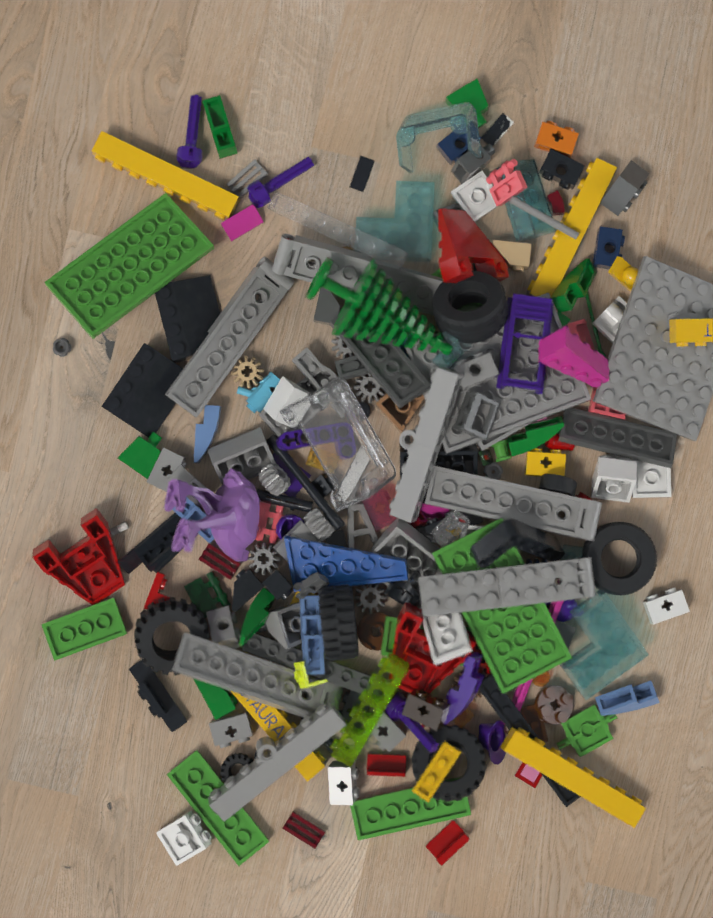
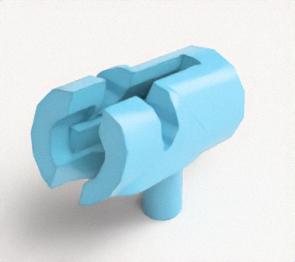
M270 372L258 382L260 384L257 388L253 387L250 390L239 386L237 394L248 397L246 407L253 413L256 411L261 413L273 393L270 388L275 389L280 379Z

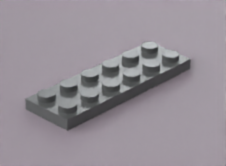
M337 318L330 321V325L332 328H334V324ZM346 328L339 335L399 409L425 393L431 387V384L400 347L392 346L393 339L388 344L380 343L381 334L376 342H369L368 334L363 340H357V332L351 338L344 337Z
M569 408L563 412L564 427L560 430L558 440L560 442L671 468L673 465L677 434L575 408Z

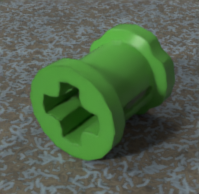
M508 440L499 441L491 446L494 447L496 462L512 458L507 447Z

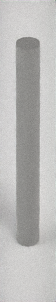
M514 196L511 197L509 203L573 239L578 237L579 232Z

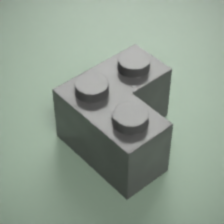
M631 160L600 204L617 216L622 211L626 213L632 205V202H630L631 198L636 199L648 183L645 179L650 173Z

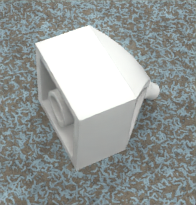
M613 454L599 456L592 477L591 498L629 503L637 481V462L630 458Z

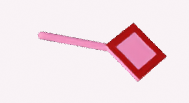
M522 762L514 776L536 788L543 775Z

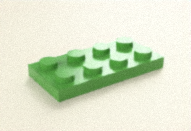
M115 598L41 624L54 661L128 634Z

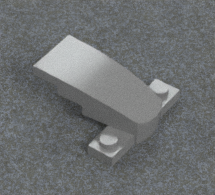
M305 348L292 359V362L306 377L297 385L316 397L298 427L293 429L275 421L265 410L259 416L272 432L279 437L285 432L301 430L327 404L332 407L341 419L357 405L341 388L340 380L336 374L328 367L322 365L312 352ZM286 437L284 440H282L283 443H286L288 441Z

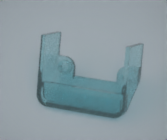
M463 102L406 116L396 135L399 166L409 173H413L410 145L415 141L416 134L451 127L452 131L456 134L466 133L468 151L477 158H482L475 107L469 102Z

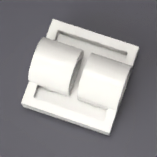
M620 296L592 323L612 344L627 305Z

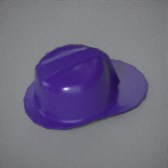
M501 720L496 721L494 724L481 723L479 725L478 741L488 751L491 762L496 765L500 764L506 754L500 748L505 740L504 723Z

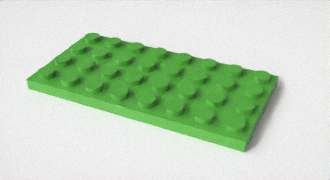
M165 193L46 280L45 285L88 335L94 339L214 249V245Z
M502 518L431 553L442 575L525 564L517 548L512 547L489 566L484 568L477 566L470 548L503 522ZM545 603L461 612L502 694L572 658Z

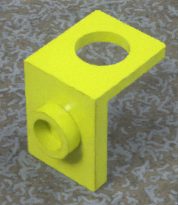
M304 661L294 663V677L299 682L300 688H308L328 682L327 679H320L309 683Z

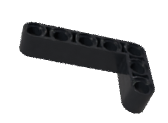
M512 518L501 522L470 548V552L479 568L489 566L512 547L551 562L561 559L565 554L556 536Z

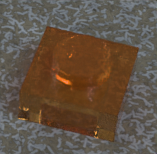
M466 708L459 716L453 719V722L459 728H463L475 715Z

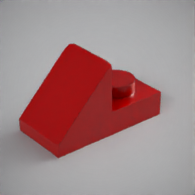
M157 572L144 609L147 610L148 605L152 602L154 604L159 603L158 599L170 600V596L159 593L160 590L165 589L167 584L166 574Z

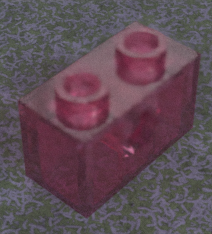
M380 486L360 496L376 531L391 525L397 517L390 515L391 509L389 508L388 500L391 498L387 489L382 490ZM377 503L385 505L384 513L381 514L380 511H375Z

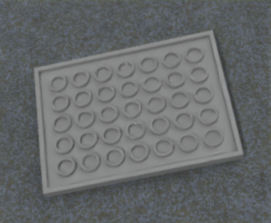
M645 256L642 259L608 356L609 381L601 383V386L597 387L593 402L689 440L696 441L713 394V342H707V346H695V343H688L686 347H676V343H670L669 320L713 319V284Z
M549 292L538 296L551 299ZM554 306L550 334L563 328ZM515 318L513 333L520 332V334L542 337L543 322ZM504 326L493 337L479 343H459L444 336L442 341L453 346V350L448 356L439 350L436 353L428 352L431 347L430 344L427 345L424 351L416 350L419 340L412 349L405 347L408 358L430 384H432V373L437 367L453 370L456 366L455 363L464 359L470 361L474 359L473 356L482 352L491 354L498 371ZM513 336L508 378L536 382L540 340L523 337L516 338ZM547 365L542 395L534 394L535 390L508 386H505L504 389L496 388L497 378L462 392L459 389L442 445L445 453L448 454L483 441V439L453 428L466 392H477L499 403L488 438L591 400V397L584 382L576 380V378L563 374L561 371ZM472 366L470 367V372L477 375L480 373V369ZM480 402L471 427L472 429L481 433L490 405Z

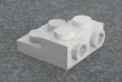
M189 811L156 832L176 866L212 844L210 833L207 830H203L200 825V817L196 813L193 814L192 811Z

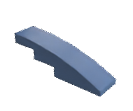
M306 596L303 599H299L303 661L307 675L324 674V646L319 597Z

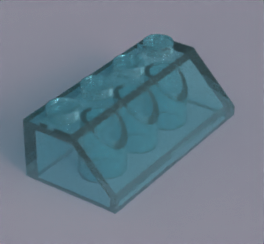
M535 160L517 161L518 164L514 167L513 172L521 171L528 188L515 197L552 217ZM509 201L505 203L516 241L530 240L556 232V228L514 206Z

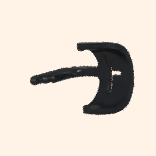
M415 570L407 582L392 581L384 594L392 596L404 604L407 602L417 607L421 601L420 594L411 584L417 582L420 572Z

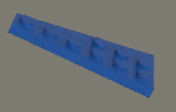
M286 535L284 537L292 585L302 583L311 574L317 572L328 578L330 584L328 586L344 584L355 586L402 581L409 578L406 559Z

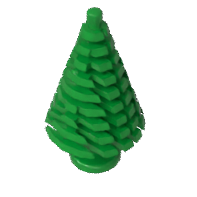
M329 257L325 258L314 276L305 298L313 300L319 290L325 288L346 300L335 321L332 335L339 336L346 328L344 332V337L351 338L357 332V340H363L369 334L368 341L376 342L382 334L380 343L388 344L394 337L392 346L399 347L407 337L404 345L406 348L412 349L417 339H419L416 350L424 351L427 345L430 344L431 347L428 350L430 353H436L439 350L447 356L451 354L453 346L442 341L444 336L440 332L433 337L435 326L432 323L423 331L427 323V318L424 315L418 318L414 326L419 309L416 305H413L407 313L411 300L407 296L401 300L403 292L398 287L392 292L394 281L389 278L384 282L386 272L380 268L375 274L378 264L374 259L367 264L356 281L354 288L351 290L328 277L333 260Z

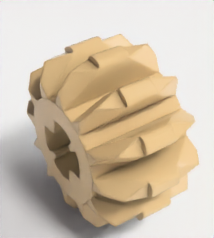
M244 356L245 362H242L239 358L238 363L240 365L235 364L233 366L238 371L231 372V375L237 376L234 379L235 383L241 380L240 387H243L246 382L247 388L250 389V382L257 386L258 383L255 379H263L258 373H264V369H257L262 364L261 362L254 364L255 357H252L251 361L248 362V356ZM246 368H249L250 371L253 370V373H250L249 377H246V375L243 374V372L246 371Z

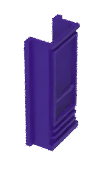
M513 294L512 298H507L508 317L503 329L496 388L504 389L505 386L530 389L535 390L534 394L542 395L546 371L545 364L538 361L536 382L508 378L513 336L537 340L549 336L554 303L549 298ZM515 318L542 321V337L520 334V332L513 333Z

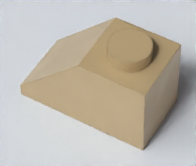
M493 240L492 244L503 256L508 268H513V271L524 272V269L527 270L529 268L531 244Z

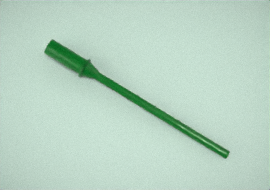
M587 291L585 298L590 314L591 323H593L595 319L592 311L589 294ZM592 324L598 352L606 358L601 347L597 328Z

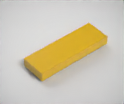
M444 741L412 792L429 803L461 752Z

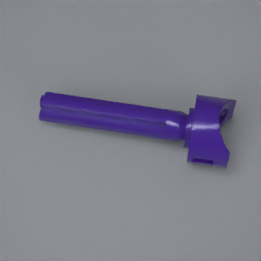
M196 94L195 96H190L185 146L177 148V161L180 167L195 169L201 163L203 151L196 147L202 97Z
M309 157L303 159L264 185L259 180L249 184L247 187L249 191L248 198L256 208H261L270 203V193L314 167L312 159Z
M397 692L395 697L382 707L383 711L394 722L402 720L430 753L437 751L439 744L419 722L402 715L407 698L403 693Z

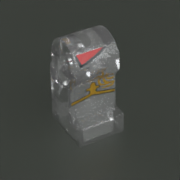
M455 510L446 516L431 532L436 542L444 547L452 543L460 533L467 530L470 520Z

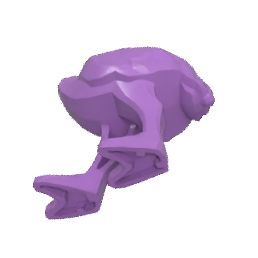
M232 468L225 474L223 478L224 484L217 489L215 494L210 489L197 488L177 479L170 480L165 499V511L170 512L176 507V511L182 512L185 508L186 498L190 495L200 502L207 514L203 519L197 521L189 519L180 520L172 543V550L178 552L184 546V551L191 552L198 532L202 529L211 528L217 545L227 556L234 561H248L249 550H246V548L256 539L260 511V499L252 482L248 481L240 471Z

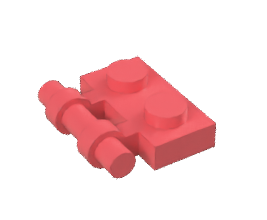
M516 159L504 162L501 168L490 172V176L486 178L488 184H494L489 191L496 206L504 205L512 196L515 197L528 188L521 171L513 172L514 167L518 164Z
M260 502L259 524L255 540L263 542L264 534L270 535L268 543L276 544L278 537L276 525L279 519L284 516L282 514L284 507L276 505L275 513L269 512L271 504ZM268 517L274 518L271 529H266Z

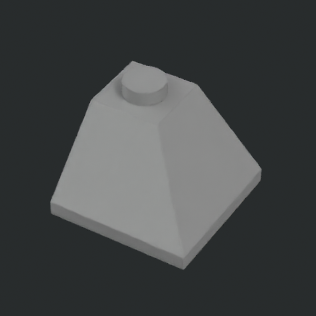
M300 602L268 611L270 613L266 622L268 632L285 649L302 643Z

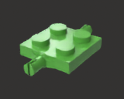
M595 704L569 717L566 722L561 723L566 738L556 744L560 750L571 745L576 750L578 756L582 757L614 739L609 731L608 723L618 718L616 714L606 715L605 717L601 716Z

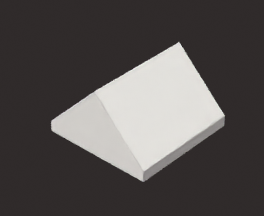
M282 376L263 409L275 421L296 429L316 396Z

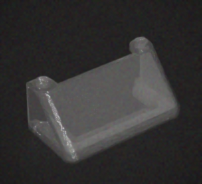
M337 377L280 410L285 422L290 425L299 424L335 488L330 495V501L337 512L372 497L396 477V469L344 378Z

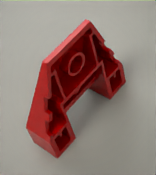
M443 208L438 210V231L441 232L439 248H442L439 266L443 282L457 283L473 276L471 263H475L477 271L487 273L495 277L499 282L509 278L505 259L466 211Z
M97 508L81 518V527L88 536L62 553H59L48 539L34 548L32 558L44 573L57 579L60 584L73 590L75 594L91 605L97 604L125 586L108 522Z
M405 602L397 617L388 683L409 693L415 689H423L430 694L441 684V681L446 676H450L456 667L464 663L466 657L471 652L435 665L425 630L419 628L423 621L422 609ZM466 630L471 649L473 650L476 640L472 633Z

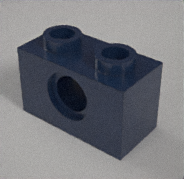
M466 121L437 144V149L451 166L454 162L456 163L457 159L477 146L481 141V137L471 124ZM463 141L465 147L457 148L455 142Z
M602 226L598 228L593 258L594 267L610 269L616 257H622V254H619L620 247L624 246L625 241L622 229ZM605 245H612L614 252H606Z

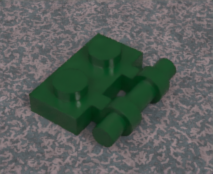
M213 571L206 574L209 582L204 583L200 577L184 586L192 603L196 605L197 610H201L204 619L207 618L206 612L218 609L217 603L221 602L223 607L230 605L227 599L228 595L226 592L224 593L219 584L221 581L215 576ZM213 587L218 597L213 599L208 588Z

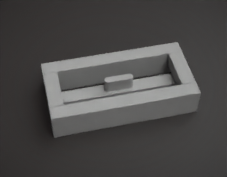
M254 159L229 181L227 186L241 199L249 191L247 187L240 193L237 190L259 171L261 174L251 183L256 180L261 181L268 173ZM254 166L256 167V169H254L239 184L233 187V185L237 181H239L245 174H247Z

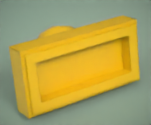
M617 256L608 273L627 290L631 291L639 269L632 267L622 257Z

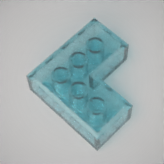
M396 181L394 219L356 217L355 251L371 255L374 260L431 262L435 182Z
M598 590L595 592V597L587 598L569 611L590 643L571 656V659L560 664V667L585 700L591 698L649 655L608 595L602 590Z

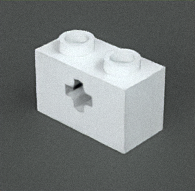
M676 587L665 590V594L659 597L658 594L646 597L647 601L643 602L650 624L653 625L690 612L683 591L676 590ZM664 601L670 604L667 606V609L661 607Z

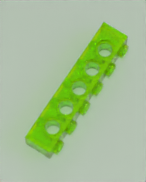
M390 652L386 657L382 656L377 665L380 669L377 674L373 672L368 681L370 684L367 690L363 689L358 698L361 700L358 707L353 706L349 714L351 719L348 723L345 722L346 726L339 731L342 733L340 738H335L330 746L332 749L331 756L349 767H352L409 669L408 662ZM389 672L393 677L385 679L382 674ZM380 689L382 690L383 694L381 696H376L373 693V690ZM369 705L373 708V711L366 712L363 707ZM361 722L364 727L356 728L354 723ZM351 738L354 744L348 745L344 740Z

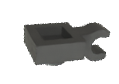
M317 572L311 574L302 583L294 584L293 589L297 591L301 589L296 594V597L303 599L310 592L315 594L321 587H326L330 584L327 577Z

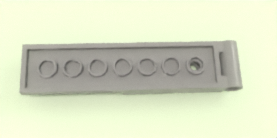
M282 234L272 271L279 275L312 282L325 258L329 257L333 260V265L328 277L352 290L367 264L373 259V256L298 235ZM375 260L378 264L375 274L380 268L386 272L384 282L389 278L394 281L392 292L398 287L403 292L401 300L405 296L411 300L409 309L416 305L419 312L434 315L432 299L438 286L443 282L442 278Z
M265 256L251 270L208 330L209 334L165 394L196 418L294 283L293 278L274 273L272 271L273 262Z
M434 466L425 500L427 505L495 520L502 518L504 521L512 518L542 531L588 541L595 540L602 507L601 502L437 466ZM560 511H563L565 513L564 518H560L558 516V513Z
M591 557L418 577L423 617L596 596ZM557 577L560 579L558 585L555 584V578Z
M184 633L172 669L174 672L239 693L250 700L304 718L311 716L321 704H326L329 701L338 710L344 687L330 682L308 688H300L299 682L294 677L295 670L188 633ZM307 675L309 683L320 680L319 678Z

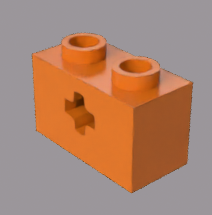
M552 121L542 122L534 148L547 152L552 149L571 158L579 133L570 127H558ZM556 135L559 136L558 142H556L554 138Z

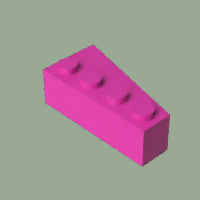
M567 326L539 341V362L595 388L601 386V383L609 381V360L597 350H591L587 342L582 343L579 336L571 334Z

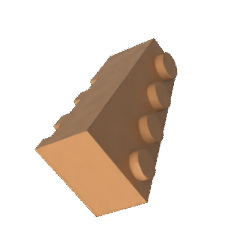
M386 394L376 403V407L402 433L424 401V396L421 394L399 409L389 395Z

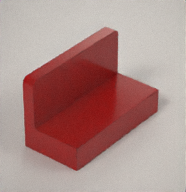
M367 753V775L406 777V755Z
M452 820L426 844V848L442 866L470 838Z

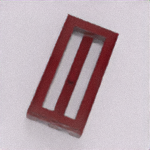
M209 543L198 559L230 580L241 565V563L234 561ZM210 549L235 564V567L229 566L208 551ZM205 556H208L220 565L224 566L225 568L230 570L231 573H226L219 567L204 559Z
M293 811L282 828L316 849L325 834L324 830ZM293 817L318 832L319 836L292 821ZM289 824L313 838L315 842L288 827Z

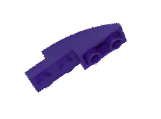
M474 652L466 657L463 664L465 670L459 678L458 685L452 689L450 688L446 696L450 708L444 725L459 716L476 696L485 676L478 673L483 654Z

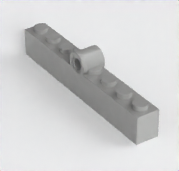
M437 367L433 371L431 387L428 388L425 394V399L427 400L419 413V425H416L415 429L402 432L399 438L401 446L407 449L409 456L407 462H404L401 472L403 474L401 480L396 484L395 490L397 493L390 503V515L410 523L417 521L464 374L445 367ZM410 436L414 439L413 443L410 441Z
M329 701L326 704H321L311 716H306L296 728H291L287 731L281 740L274 742L270 737L260 738L256 743L257 756L255 760L249 765H244L234 777H229L219 789H214L208 797L209 806L223 821H226L346 726L344 717Z

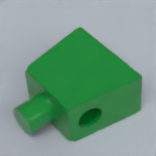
M478 79L446 96V104L463 123L473 120L477 128L487 124L483 114L488 111V103Z
M155 432L151 433L147 441L139 436L117 459L148 479L161 453L156 446L162 437Z

